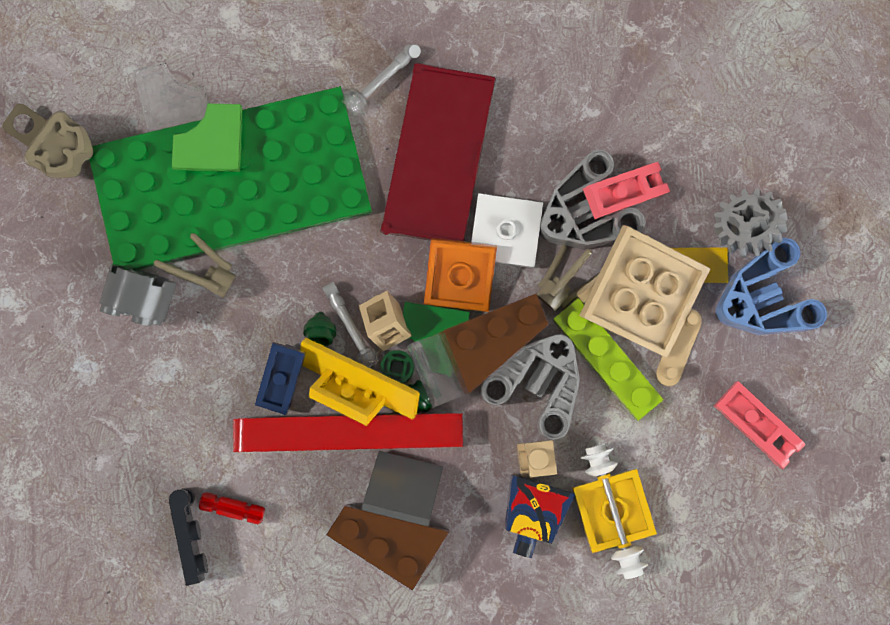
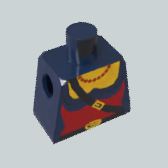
M511 474L505 529L518 534L513 553L532 558L537 540L552 544L575 494Z

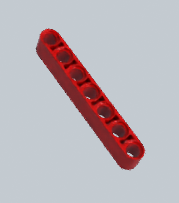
M463 413L416 414L413 419L404 415H376L367 426L348 416L233 419V452L464 447Z

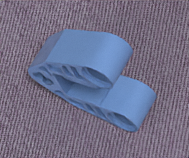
M782 238L781 243H771L772 251L769 252L764 248L759 256L752 258L734 273L716 306V315L720 322L756 335L809 331L819 328L827 319L826 307L815 299L805 300L792 306L788 305L759 317L758 310L784 300L782 289L778 287L777 282L750 293L747 287L770 278L797 263L800 258V248L790 238ZM777 247H781L786 251L788 256L786 263L780 262L776 258L775 249ZM737 304L740 311L730 315L728 308ZM804 307L809 308L813 312L814 318L811 324L806 323L802 318L801 313Z

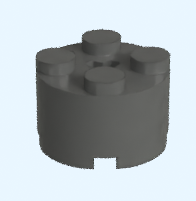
M111 264L99 302L101 304L100 312L118 317L120 314L126 316L133 315L131 321L137 324L161 326V323L166 320L176 282L142 270L128 271L124 270L122 265Z

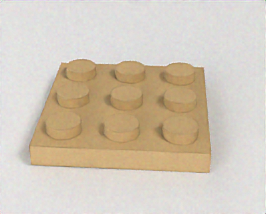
M623 225L579 316L668 358L710 268L629 226Z

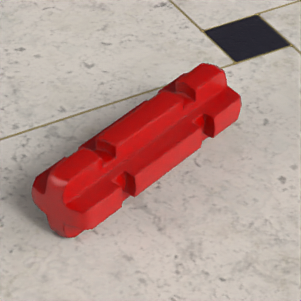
M208 492L203 493L199 501V509L210 513L216 511L218 515L241 521L247 519V522L256 525L262 523L265 515V508L263 506L255 504L248 506L247 502L224 496L217 498L216 494Z

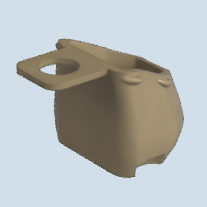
M17 104L2 124L4 131L28 146L24 154L25 164L40 170L50 178L77 177L81 172L83 162L93 156L92 144L86 129L72 120L65 111H56L46 120L26 105ZM20 114L30 116L34 122L33 129L26 134L17 132L13 126L16 116Z

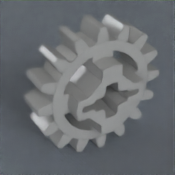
M759 188L755 189L753 195H748L746 189H743L741 197L737 198L734 194L729 195L731 201L729 204L724 202L719 204L721 212L714 214L716 221L714 229L721 246L727 245L730 253L740 249L741 256L745 257L748 251L753 250L755 256L760 255L761 248H765L770 252L772 251L771 242L781 243V233H785L788 230L786 209H783L781 199H773V194L770 191L761 196Z

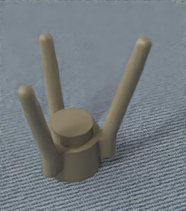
M192 233L190 238L218 265L217 268L211 265L204 278L159 260L154 261V266L163 269L166 273L204 287L224 298L236 277L235 274L229 272L232 264L223 260L195 233Z
M562 245L556 254L545 277L537 285L541 289L536 293L554 311L560 306L565 309L572 300L578 297L576 295L578 290L591 282L599 274L597 273L567 295L570 288L566 284L590 257L592 250L587 249L561 279L555 276L551 281L563 259L567 245Z

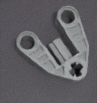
M604 150L592 151L555 187L540 223L539 231L544 240L549 243L567 245L568 247L582 250L613 245L622 228L621 219L625 217L633 219L636 224V231L643 232L646 220L643 213L636 208L629 207L579 230L577 227L579 224L594 217L587 199L568 209L565 205L585 195L583 188L608 179L614 169L613 157ZM592 161L601 162L605 166V173H593L590 170L589 163ZM551 219H555V223L557 221L562 223L559 233H555V229L553 232L548 229Z
M554 335L523 346L482 383L480 388L481 397L487 404L497 406L505 403L510 398L515 387L520 384L533 360L536 358L540 362L524 389L542 398L557 371L560 372L562 375L548 397L547 404L537 421V429L540 435L549 440L560 439L567 434L580 383L572 340L564 335ZM558 343H562L565 346L562 351H566V355L554 358L551 355L554 351L550 350V345L556 346ZM492 381L500 382L505 388L504 396L499 400H493L487 395V385ZM550 415L557 416L562 425L560 431L554 435L548 433L544 427L545 419Z

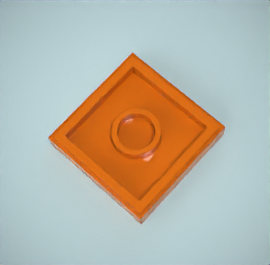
M431 238L424 304L489 312L497 245Z

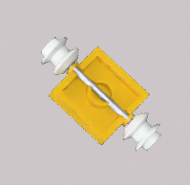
M605 443L586 448L587 455L582 456L581 459L589 460L591 467L585 473L591 476H598V480L572 487V490L575 494L574 497L590 551L595 553L618 546L619 549L611 557L612 560L619 561L621 566L615 572L616 575L623 574L624 579L641 576L644 574L643 568L648 566V563L640 562L639 555L644 549L636 545L631 546V542L656 535L657 533L638 470L632 469L611 476L609 472H612L618 465L617 462L609 460L608 454L613 448L606 449Z

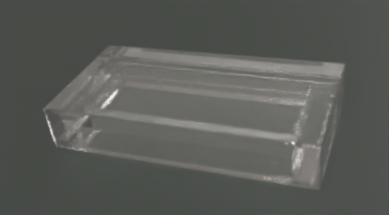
M439 334L407 346L432 408L464 396Z

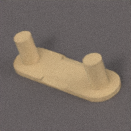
M694 309L690 310L668 358L661 357L656 377L664 386L677 384L682 376L702 323L700 314Z

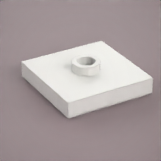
M478 193L471 242L497 245L495 263L534 268L543 202Z

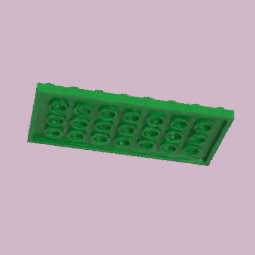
M341 86L243 109L240 172L174 170L172 168L173 135L187 133L195 128L201 120L92 146L93 156L90 158V164L113 264L124 266V270L128 271L152 267L155 260L168 263L205 254L190 238L192 233H195L214 251L372 213Z

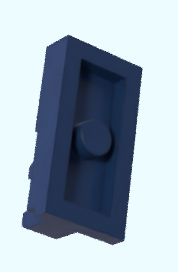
M272 343L255 406L283 415L288 414L306 352L288 344Z

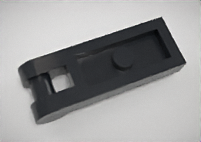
M182 488L170 494L169 506L185 585L189 586L205 580L204 574L208 573V564L205 554H200L197 540H201V529L198 520H193L190 508L195 501V495L192 490Z

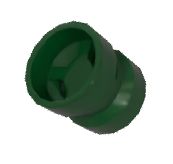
M393 350L383 357L381 372L383 375L404 384L412 378L414 363L406 352Z

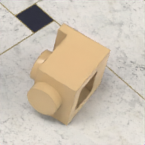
M388 291L376 295L359 305L367 336L382 351L412 336L406 326L400 303Z
M553 440L517 444L521 477L531 478L557 474Z

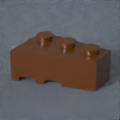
M533 294L439 332L438 335L462 394L472 392L549 324L537 294Z
M346 504L326 535L413 591L449 534V529L432 525L424 526L364 511L362 507Z

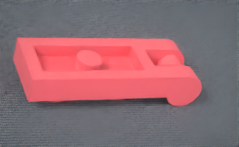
M659 162L583 188L594 219L670 193L668 184L663 183L659 173L662 171Z
M739 381L735 382L714 405L718 411L782 470L789 464V457L795 451L799 453L805 446V443ZM780 436L785 443L778 450L773 443Z

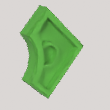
M208 103L205 116L195 128L187 133L173 135L172 168L174 170L240 172L241 104Z

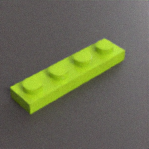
M578 298L557 315L553 322L565 336L572 340L578 352L634 419L639 421L664 399L603 327L579 316L584 304Z

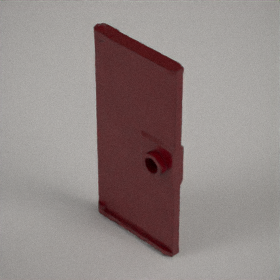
M415 63L380 232L384 235H400L431 241V238L464 242L496 78Z

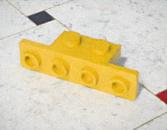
M304 338L301 342L300 350L306 352L302 366L321 375L310 387L309 398L366 426L383 406L410 419H413L417 414L420 396L418 391L308 338Z

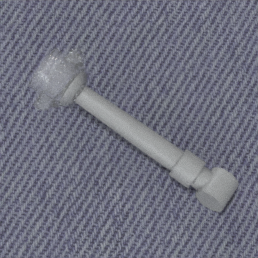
M407 44L404 52L397 55L394 61L362 92L345 90L343 92L345 99L342 102L346 105V109L354 116L358 113L365 116L368 113L366 98L400 68L403 69L411 58L418 57L421 53L420 47L414 44Z
M334 281L322 287L327 298L331 300L330 303L334 311H337L360 351L356 362L371 369L381 364L380 356L384 354V351L366 347L345 307V301L342 296H339L340 292Z

